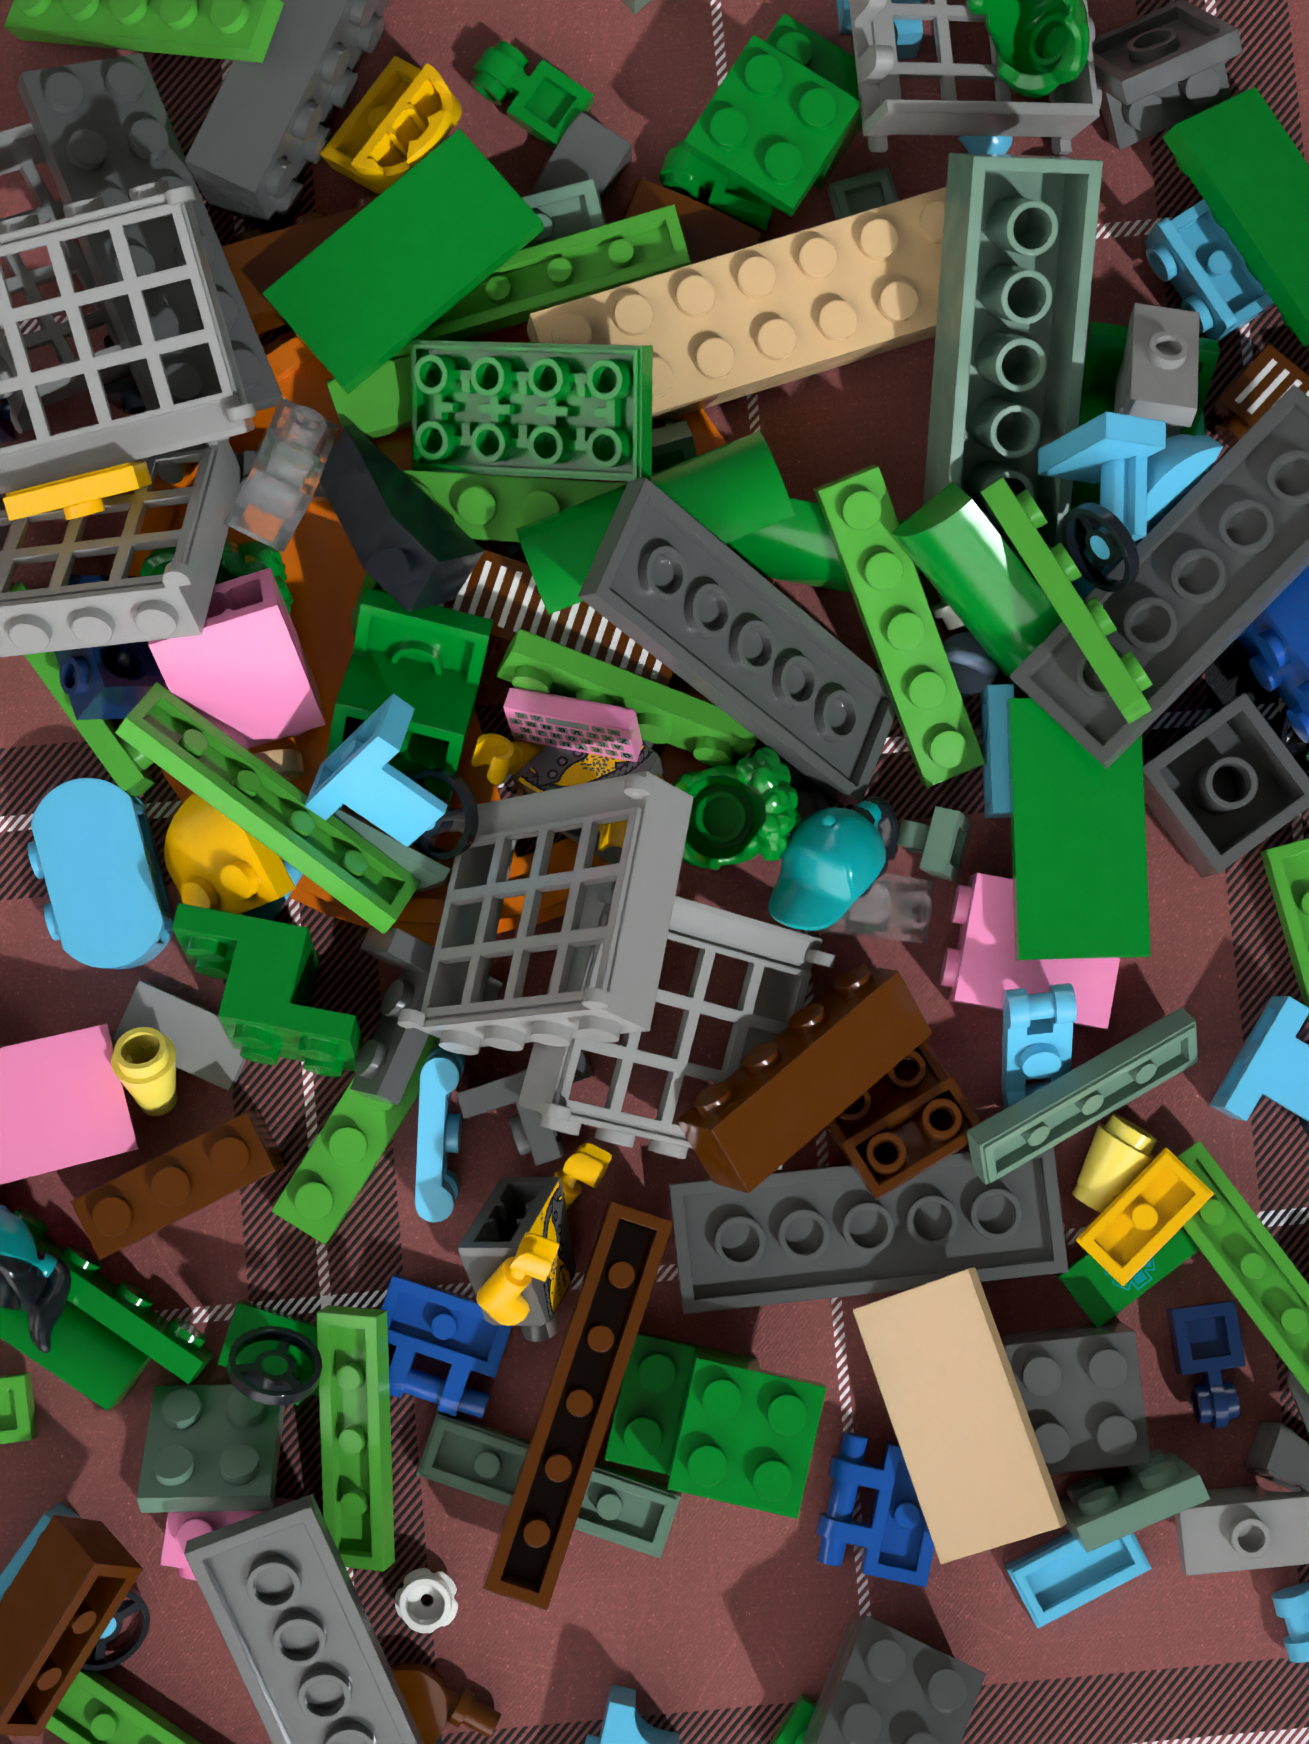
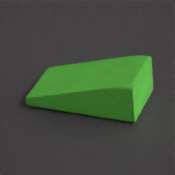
M411 355L387 361L349 394L343 390L334 378L326 380L342 429L346 425L353 424L372 441L412 426Z

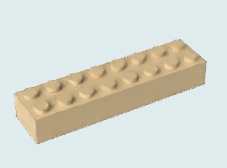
M947 186L531 313L527 326L529 340L536 343L653 345V425L663 422L668 418H676L936 336Z

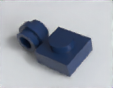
M1225 1300L1166 1309L1176 1373L1186 1375L1202 1372L1201 1384L1191 1385L1190 1388L1191 1405L1197 1423H1209L1212 1429L1227 1427L1229 1420L1239 1418L1240 1408L1235 1385L1232 1380L1222 1381L1221 1370L1246 1366L1235 1301Z

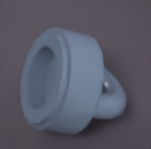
M970 632L954 634L943 643L962 697L978 695L987 685L992 684L999 671L998 665L989 657Z

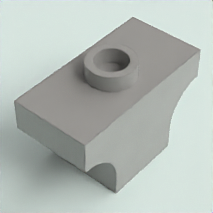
M1134 303L1128 323L1124 355L1115 381L1114 413L1166 421V437L1179 435L1182 426L1191 427L1198 407L1200 312Z
M1259 1485L1209 1489L1207 1492L1210 1500L1175 1514L1180 1568L1186 1576L1309 1564V1495L1304 1491L1275 1492L1265 1490Z

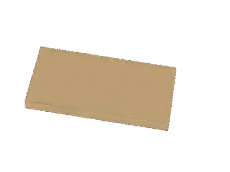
M969 1268L853 1309L940 1564L1066 1525L1067 1521L976 1268Z

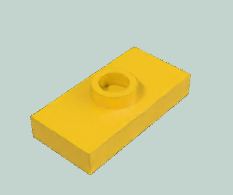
M139 459L6 493L3 502L9 521L60 508L63 509L65 519L71 520L105 511L102 498L140 489L152 484L146 461L142 462Z
M1165 1147L1075 1238V1241L1119 1284L1124 1286L1215 1193Z

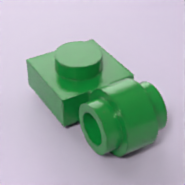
M499 40L495 47L487 46L472 67L475 76L470 81L472 87L485 99L498 106L503 103L505 98L512 100L515 96V99L507 109L508 119L555 150L579 111L587 114L593 106L594 94L543 59L529 77L524 72L529 66L528 59L518 49L505 41Z
M684 140L679 141L674 148L667 151L659 174V180L663 187L696 201L706 191L710 192L709 207L746 225L764 231L767 230L774 208L773 205L685 151Z

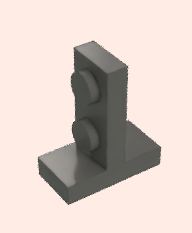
M370 926L360 947V950L402 972L399 979L395 980L384 994L381 1002V1013L383 1015L373 1038L362 1046L356 1057L354 1065L356 1076L350 1087L351 1090L367 1098L399 1105L429 1037L428 1033L419 1029H406L397 1024L399 1012L401 1009H412L421 1012L435 947L398 928H389L385 934H382L376 928ZM488 975L482 1002L496 1000L503 983Z

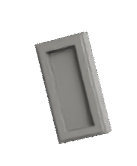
M139 981L113 1039L118 1041L124 1033L134 1028H154L173 1042L176 1049V1068L225 1090L232 1091L246 1059L240 1056V1049L233 1048L218 1014L148 982Z

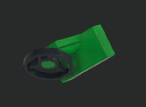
M240 1300L236 1304L217 1365L227 1367L229 1378L239 1392L259 1403L277 1406L299 1405L310 1394L319 1397L322 1358L318 1351L317 1323Z

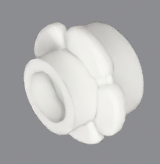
M428 1568L415 1569L406 1575L403 1588L398 1589L396 1592V1611L410 1629L419 1633H432L440 1626L445 1627L449 1625L455 1618L458 1610V1602L454 1598L457 1587L453 1579L445 1572L431 1573ZM425 1594L433 1597V1603L429 1606L421 1602V1597Z

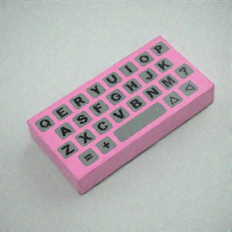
M516 687L509 688L503 708L514 740L626 761H638L643 741L634 709Z

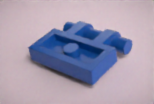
M395 1273L392 1276L381 1309L387 1310L388 1343L396 1346L392 1362L389 1361L390 1395L401 1399L403 1393L439 1404L437 1411L455 1417L458 1411L483 1418L490 1394L466 1386L471 1371L493 1378L496 1377L512 1326L492 1325L487 1322L475 1299ZM416 1352L452 1364L447 1380L413 1369L412 1365Z
M844 1431L839 1454L831 1456L828 1476L833 1478L827 1512L819 1514L816 1534L821 1536L817 1561L831 1566H842L846 1543L865 1547L861 1563L862 1574L927 1587L934 1544L899 1443L886 1441L882 1465L879 1466L863 1461L868 1437ZM858 1485L876 1489L870 1523L852 1519Z

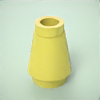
M138 1027L127 1031L115 1044L111 1057L112 1070L145 1114L150 1116L164 1115L170 1112L177 1103L175 1046L167 1036L151 1027Z
M1113 1113L1106 1125L1098 1124L1072 1195L1085 1205L1101 1213L1155 1158L1150 1152L1155 1146L1157 1139L1131 1121Z

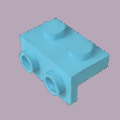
M1204 199L1174 219L1170 220L1168 217H1165L1156 223L1144 241L1148 248L1146 250V257L1152 270L1162 281L1167 282L1170 280L1183 300L1181 302L1182 310L1200 312L1199 334L1205 332L1209 339L1218 340L1219 342L1275 306L1260 281L1255 279L1248 271L1245 259L1226 231L1214 221L1210 208Z

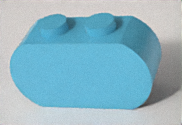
M96 778L74 779L57 786L42 799L36 808L31 821L35 841L28 843V856L33 872L38 879L45 878L51 903L44 904V917L48 931L54 941L61 940L63 950L85 965L116 970L142 966L163 951L174 932L172 929L174 915L144 802L136 796H130L119 786Z

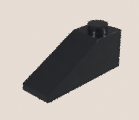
M353 424L346 425L317 477L363 569L407 612L454 600L481 558L484 550Z

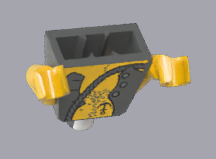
M488 733L478 738L470 762L474 767L482 764L490 765L486 777L494 785H501L505 782L507 774H515L512 779L518 796L648 771L665 781L661 759L652 750L655 744L642 740L643 744L638 761L632 762L524 741L511 742L504 736ZM628 820L601 824L599 826L594 851L595 855L609 864L620 862ZM582 828L562 831L560 833L579 844Z
M584 1142L568 1158L563 1170L557 1171L552 1177H501L458 1246L459 1255L476 1295L477 1303L487 1322L492 1325L520 1326L523 1337L533 1342L547 1340L559 1331L560 1323L556 1310L575 1277L576 1271L567 1209L581 1193L582 1188L579 1181L593 1188L598 1186L608 1169L612 1154L589 1142Z

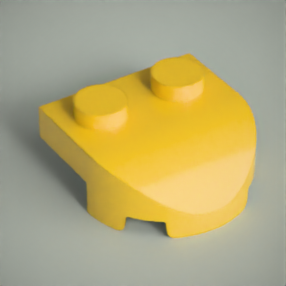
M394 56L320 155L332 169L369 190L381 194L443 143L458 123L462 115V106L433 66L426 63L420 69Z
M193 793L174 815L165 838L164 856L166 867L181 895L183 904L240 915L275 901L296 889L280 856L197 794Z

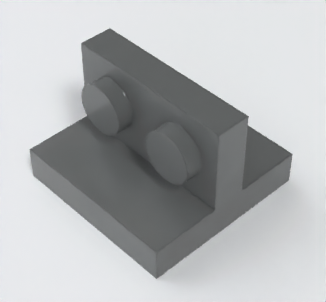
M1178 0L1096 37L1092 48L1095 76L1102 87L1100 107L1109 143L1118 150H1121L1232 98L1224 61L1243 53L1238 28L1185 0Z
M587 1051L580 1053L573 1083L594 1075ZM527 1070L456 1094L464 1119L515 1102L518 1114L509 1118L511 1131L520 1155L532 1152L536 1166L561 1158L567 1151L561 1132L539 1126L542 1117L541 1113L518 1106Z

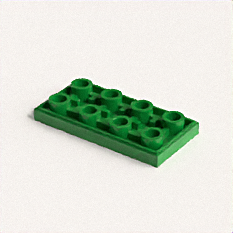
M1253 87L1175 124L1162 138L1175 156L1178 168L1190 178L1209 206L1214 221L1226 231L1245 259L1246 267L1250 274L1260 281L1281 312V318L1286 327L1295 333L1302 345L1306 347L1309 345V165L1257 88Z
M459 128L262 294L271 307L343 390L349 394L408 345L411 340H414L544 231L542 220Z
M411 340L413 471L632 481L647 478L651 481L653 345Z
M1009 698L1006 701L1016 961L1151 957L1142 734L1106 770L1031 698Z

